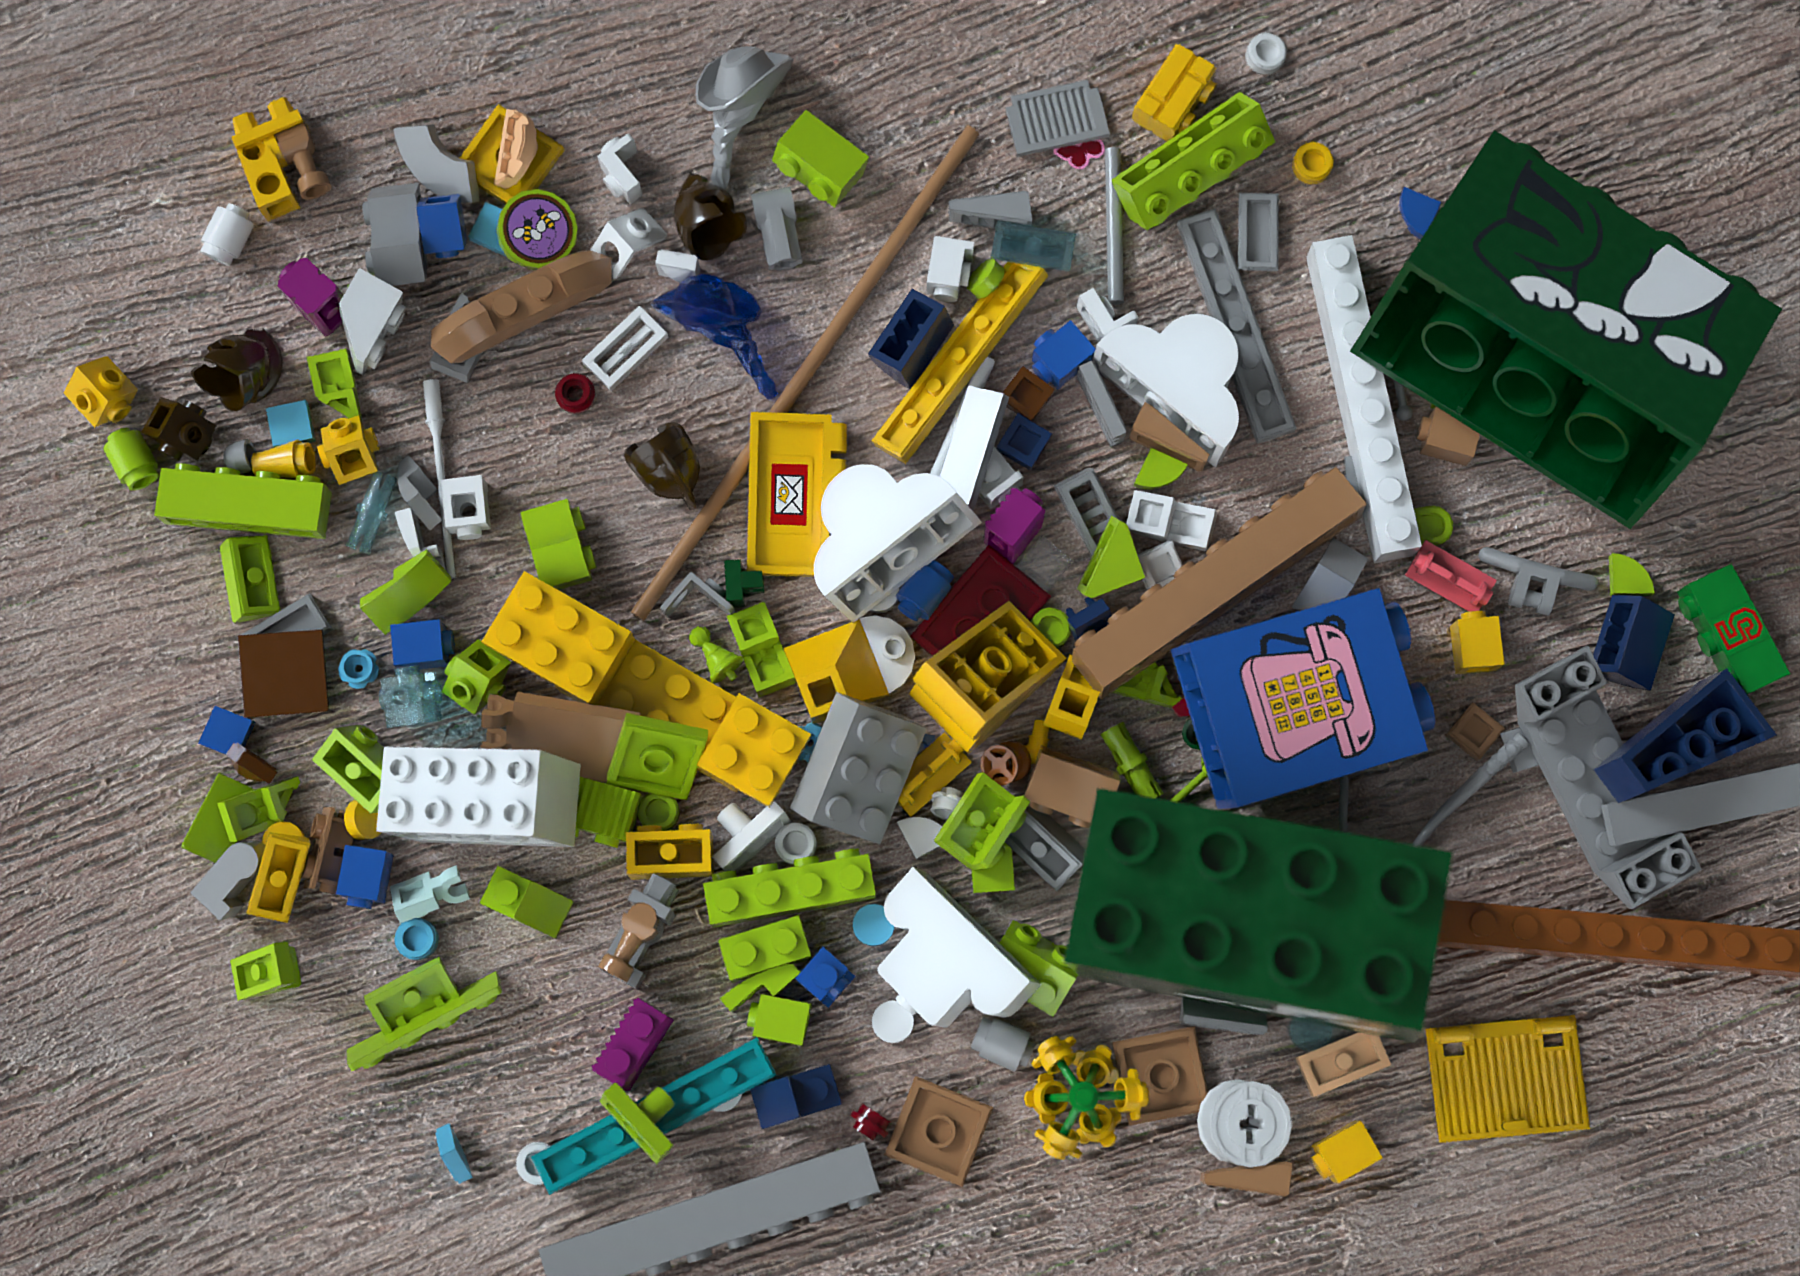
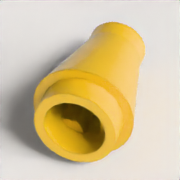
M297 439L262 452L253 453L251 466L254 475H256L257 471H268L280 474L282 478L296 479L297 475H312L315 472L316 459L312 445L309 442L302 443Z

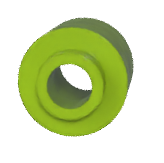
M121 428L107 437L108 442L104 445L103 450L120 482L126 484L129 490L135 491L145 488L158 479L159 474L156 470L158 464L139 430L130 431L129 428Z

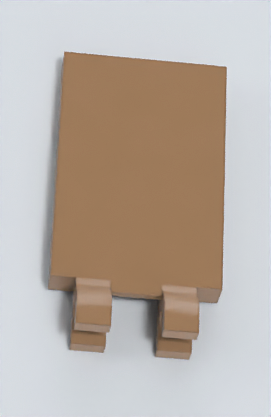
M517 692L514 701L490 694L487 709H483L481 714V727L488 729L486 742L482 741L480 749L541 750L581 764L580 777L606 782L609 766L626 713L640 715V712ZM507 725L506 731H504L503 729H500V728H502V727H504V726Z

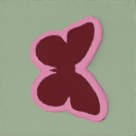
M1098 139L1054 149V154L1068 161L1073 168L1084 169L1088 166L1090 158H1099L1103 155L1104 144L1102 140Z

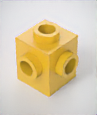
M104 356L77 366L64 394L76 406L77 410L94 427L110 421L117 423L124 419L132 409L130 405L138 389L108 356Z
M359 415L349 419H336L328 426L321 428L323 444L317 446L318 453L325 469L331 467L339 485L377 472L374 452L380 450V446L373 428L365 429Z

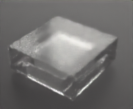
M1042 535L1016 567L1048 593L1073 564V560Z

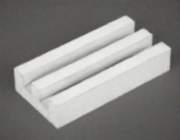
M638 306L582 359L583 365L588 370L590 369L594 376L602 381L612 392L668 338V334L642 307ZM642 320L645 325L599 367L596 363ZM653 331L655 334L609 377L607 374Z

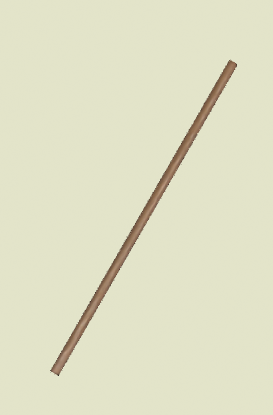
M965 127L769 412H789L978 138L979 133L973 127ZM749 441L630 612L641 621L647 618L749 470Z

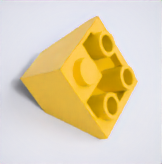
M860 619L854 623L850 622L783 648L812 724L825 721L836 692L866 703L889 696Z

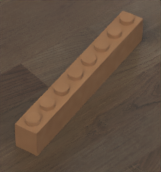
M1335 467L1326 474L1322 471L1315 473L1303 484L1304 489L1293 497L1290 493L1285 494L1271 506L1272 511L1260 519L1258 516H1254L1246 521L1238 530L1240 534L1230 541L1223 538L1213 544L1206 552L1207 557L1196 564L1193 561H1189L1181 566L1173 575L1175 579L1162 587L1160 584H1156L1148 589L1140 598L1142 602L1130 610L1127 606L1119 609L1108 619L1109 625L1096 633L1093 629L1083 634L1074 644L1076 648L1073 649L1072 662L1090 686L1100 692V699L1102 700L1165 656L1171 649L1185 642L1359 520L1367 503L1340 470Z

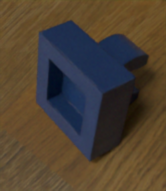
M1086 597L1084 600L1087 607L1076 614L1071 607L1066 609L1067 621L1075 642L1086 632L1094 629L1097 633L1109 625L1107 621L1112 616V613L1102 598L1095 602L1093 598Z

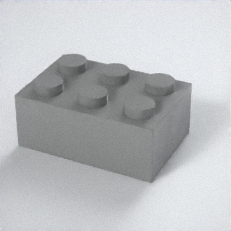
M836 692L790 808L813 823L880 844L927 728L903 715Z

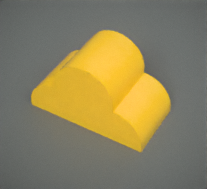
M1008 601L928 659L915 674L913 681L916 684L909 695L969 754L989 738L1020 704L1031 696L1067 658ZM1008 633L1011 634L1012 639L1007 636Z

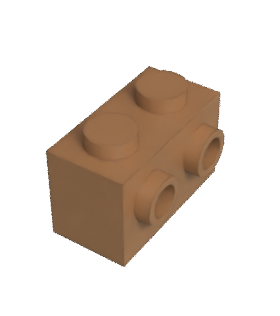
M1041 745L1026 784L1024 796L1030 800L1029 806L1039 812L1053 814V811L1056 810L1069 815L1068 820L1084 828H1090L1097 788L1117 791L1120 777L1118 772Z

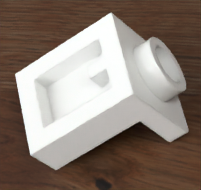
M1094 288L1079 295L1076 308L1097 342L1117 327L1137 324L1139 317L1135 310L1114 321L1115 313L1110 302L1105 296L1099 298Z
M995 446L979 492V496L990 509L1001 501H1005V496L1010 495L1011 488L1019 489L1024 479V476L1019 471L1015 472Z

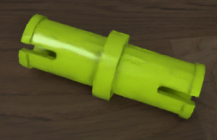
M1124 722L1100 734L1119 766L1116 768L1119 776L1121 774L1124 775L1134 795L1157 798L1164 794L1145 762L1148 760L1145 753H1140L1129 735Z

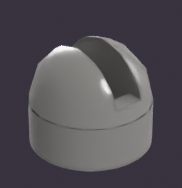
M249 439L236 441L225 449L223 455L224 463L227 468L239 470L240 473L253 471L251 457L256 450Z

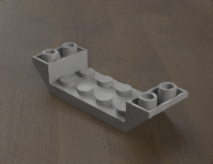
M1585 646L1515 684L1517 721L1591 869L1629 909H1634L1702 869L1683 832L1609 846L1601 805L1616 802V800L1593 769L1620 748L1623 742L1596 689L1607 684L1589 646ZM1647 791L1635 797L1649 795V793Z

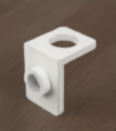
M640 208L608 221L591 250L606 255L605 245L607 242H611L617 247L619 260L617 263L612 262V278L616 279L621 276L636 252L664 241L667 233L644 208Z

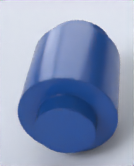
M933 560L910 577L896 594V598L900 602L898 609L914 621H918L919 618L929 620L951 590L950 583L954 576L946 567Z

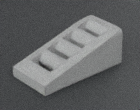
M1019 191L952 199L949 201V222L1018 232H1031L1032 214L1029 192Z
M1086 468L1054 485V488L1092 557L1098 545V542L1095 543L1092 536L1105 530L1111 515L1116 518L1118 516L1094 469ZM1088 483L1091 489L1072 499L1070 492ZM1094 498L1097 499L1098 505L1081 514L1079 513L1077 507ZM1104 512L1107 519L1087 528L1086 521Z

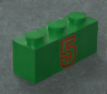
M1732 563L1687 584L1677 591L1680 597L1678 599L1679 608L1684 617L1689 621L1692 620L1699 633L1697 640L1702 652L1707 657L1713 659L1718 672L1727 668L1746 694H1750L1790 674Z

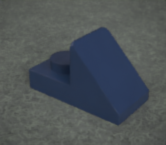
M830 1064L792 1076H786L750 1090L761 1129L842 1105Z

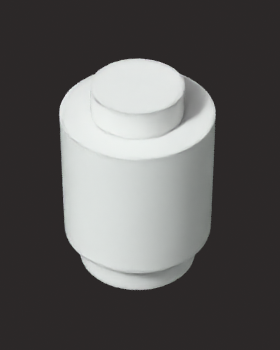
M228 203L226 209L218 206L201 239V242L204 244L200 252L219 263L230 266L233 258H239L254 227V224L248 220L250 213Z

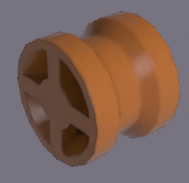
M1011 740L990 746L985 750L981 757L980 766L982 772L1000 786L1022 780L1027 776L1031 769L1032 760L1029 751L1023 744ZM1010 759H1012V760H1011V763H1012V766H1011V767H1012V769L1009 768V762H1008V761H1009Z

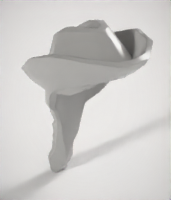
M753 46L733 48L707 64L695 85L697 104L707 111H713L715 129L712 139L715 143L713 148L715 160L710 179L714 184L723 189H727L730 179L733 142L741 127L756 117L764 102L774 95L776 87L791 69L794 59L789 55L764 52L761 48Z

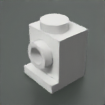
M934 236L927 277V294H932L935 299L943 302L957 301L960 286L968 287L971 263L964 261L972 262L974 242Z
M482 475L441 480L445 528L450 534H457V538L460 540L481 538L482 530L491 529L487 482ZM474 506L476 508L474 516L463 517L462 512L464 508Z

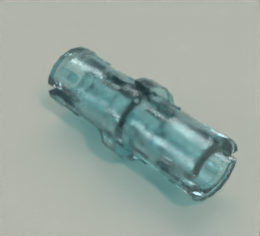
M380 471L372 473L373 475L362 504H357L355 511L358 512V516L348 542L345 544L346 547L356 551L361 536L364 535L359 551L367 555L371 554V548L381 521L386 522L388 514L385 513L394 486L398 481L397 478L387 474L383 487L379 490L384 477L383 472Z

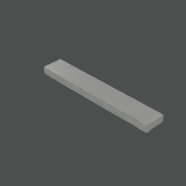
M1216 208L1178 220L1177 227L1209 315L1225 324L1236 340L1238 362L1232 378L1256 443L1260 444L1295 432L1297 429Z
M1800 762L1630 798L1619 804L1617 801L1602 804L1601 808L1609 846L1627 844L1800 806Z

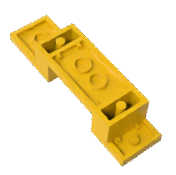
M526 571L522 573L481 641L485 646L554 684L561 693L577 702L640 712V716L707 729L708 740L703 755L697 763V771L736 793L738 790L769 808L812 737L811 733L744 695L738 693L736 697L635 639L632 632Z

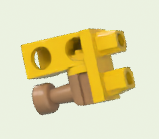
M281 97L267 105L272 120L259 125L252 112H245L232 119L236 134L231 137L237 149L257 207L267 221L301 208L285 174L284 167L295 164L301 176L297 181V188L301 197L305 200L319 198L328 193L332 187L327 174L316 170L312 157L316 148L309 128L299 110H295L286 97Z

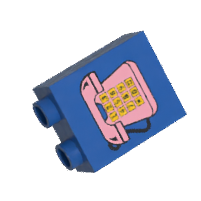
M1380 588L1171 649L1218 809L1238 808L1428 751L1423 732L1433 730L1435 727L1433 704L1422 683L1408 684L1399 652L1408 650L1411 646L1408 621L1397 602L1384 604Z

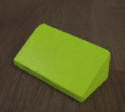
M268 536L227 538L220 545V553L233 623L265 618L281 611Z
M218 773L181 848L216 863L229 847L237 844V842L229 841L217 803L254 789Z

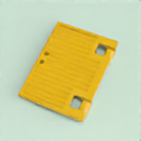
M1575 1015L1425 1029L1439 1143L1590 1129ZM1562 1034L1563 1046L1544 1047L1543 1035ZM1462 1042L1463 1055L1444 1057L1443 1044Z

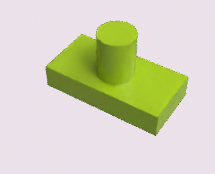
M616 1082L602 1094L600 1103L657 1165L669 1154L673 1144L654 1124L675 1106L673 1100L662 1088L657 1087L636 1105Z

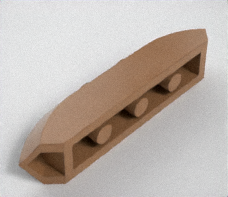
M592 250L574 253L553 261L467 304L445 318L431 330V348L451 364L461 363L599 294L611 284L612 257Z

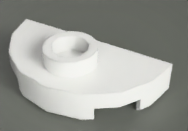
M876 615L860 618L889 695L902 688L912 674L915 662L913 641L904 627L890 618Z

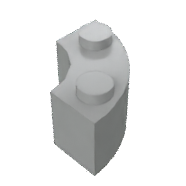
M419 183L371 188L367 201H364L362 204L366 226L371 225L370 251L365 253L367 271L391 286L426 282L427 254L421 252V233L416 209L421 198Z

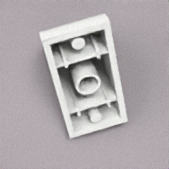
M1189 314L1172 321L1161 333L1147 326L1136 324L1120 326L1108 332L1098 342L1093 358L1099 373L1139 406L1142 407L1144 402L1151 404L1210 454L1207 461L1216 467L1226 454L1239 422L1236 401L1227 389L1238 362V347L1232 332L1221 321L1204 314Z
M869 464L852 466L839 473L829 483L823 494L821 516L831 536L822 544L815 558L814 577L816 584L822 594L854 623L903 585L923 566H927L981 524L982 521L951 484L942 477L921 473L906 477L897 483L886 470L878 466Z

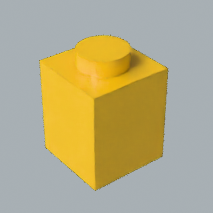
M1486 611L1462 613L1461 619H1457L1450 626L1455 674L1497 671L1505 665L1499 616L1486 617Z
M1354 1120L1311 1145L1316 1153L1311 1157L1316 1170L1323 1179L1330 1177L1333 1183H1341L1382 1159L1380 1152L1361 1120Z

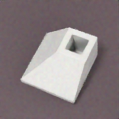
M361 268L358 269L339 303V311L355 371L364 375L368 366L372 369L377 367L386 350L384 348L386 341L383 339L387 332L393 335L396 333L405 316L406 306L402 305V291Z

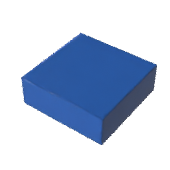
M214 706L198 744L223 754L228 752L233 743H239L245 747L256 722Z

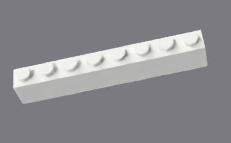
M1349 235L1313 242L1306 259L1349 454L1352 456L1360 496L1367 503L1363 517L1373 562L1379 563L1411 557L1417 553L1422 544L1383 372L1350 352L1371 318L1353 236Z

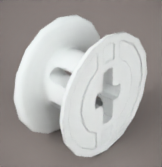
M1240 1079L1222 1082L1211 1089L1200 1104L1197 1118L1199 1137L1211 1154L1220 1161L1250 1168L1266 1165L1277 1158L1289 1141L1292 1127L1290 1111L1281 1094L1269 1085ZM1248 1117V1126L1240 1128V1120L1247 1119Z

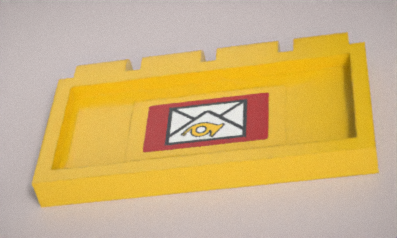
M750 413L746 571H762V574L765 576L814 577L816 555L830 533L821 516L823 494L829 483L839 473L846 470V460L831 459V453H847V424L832 423V415Z

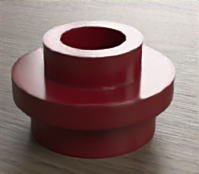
M578 373L564 376L558 382L555 389V398L558 405L564 411L571 414L587 411L593 405L596 397L592 381ZM573 389L583 391V396L579 400L573 401L569 399V393Z
M863 1103L857 1112L854 1110L851 1112L850 1116L856 1119L853 1125L854 1129L873 1141L878 1134L886 1138L888 1132L885 1130L891 1121Z

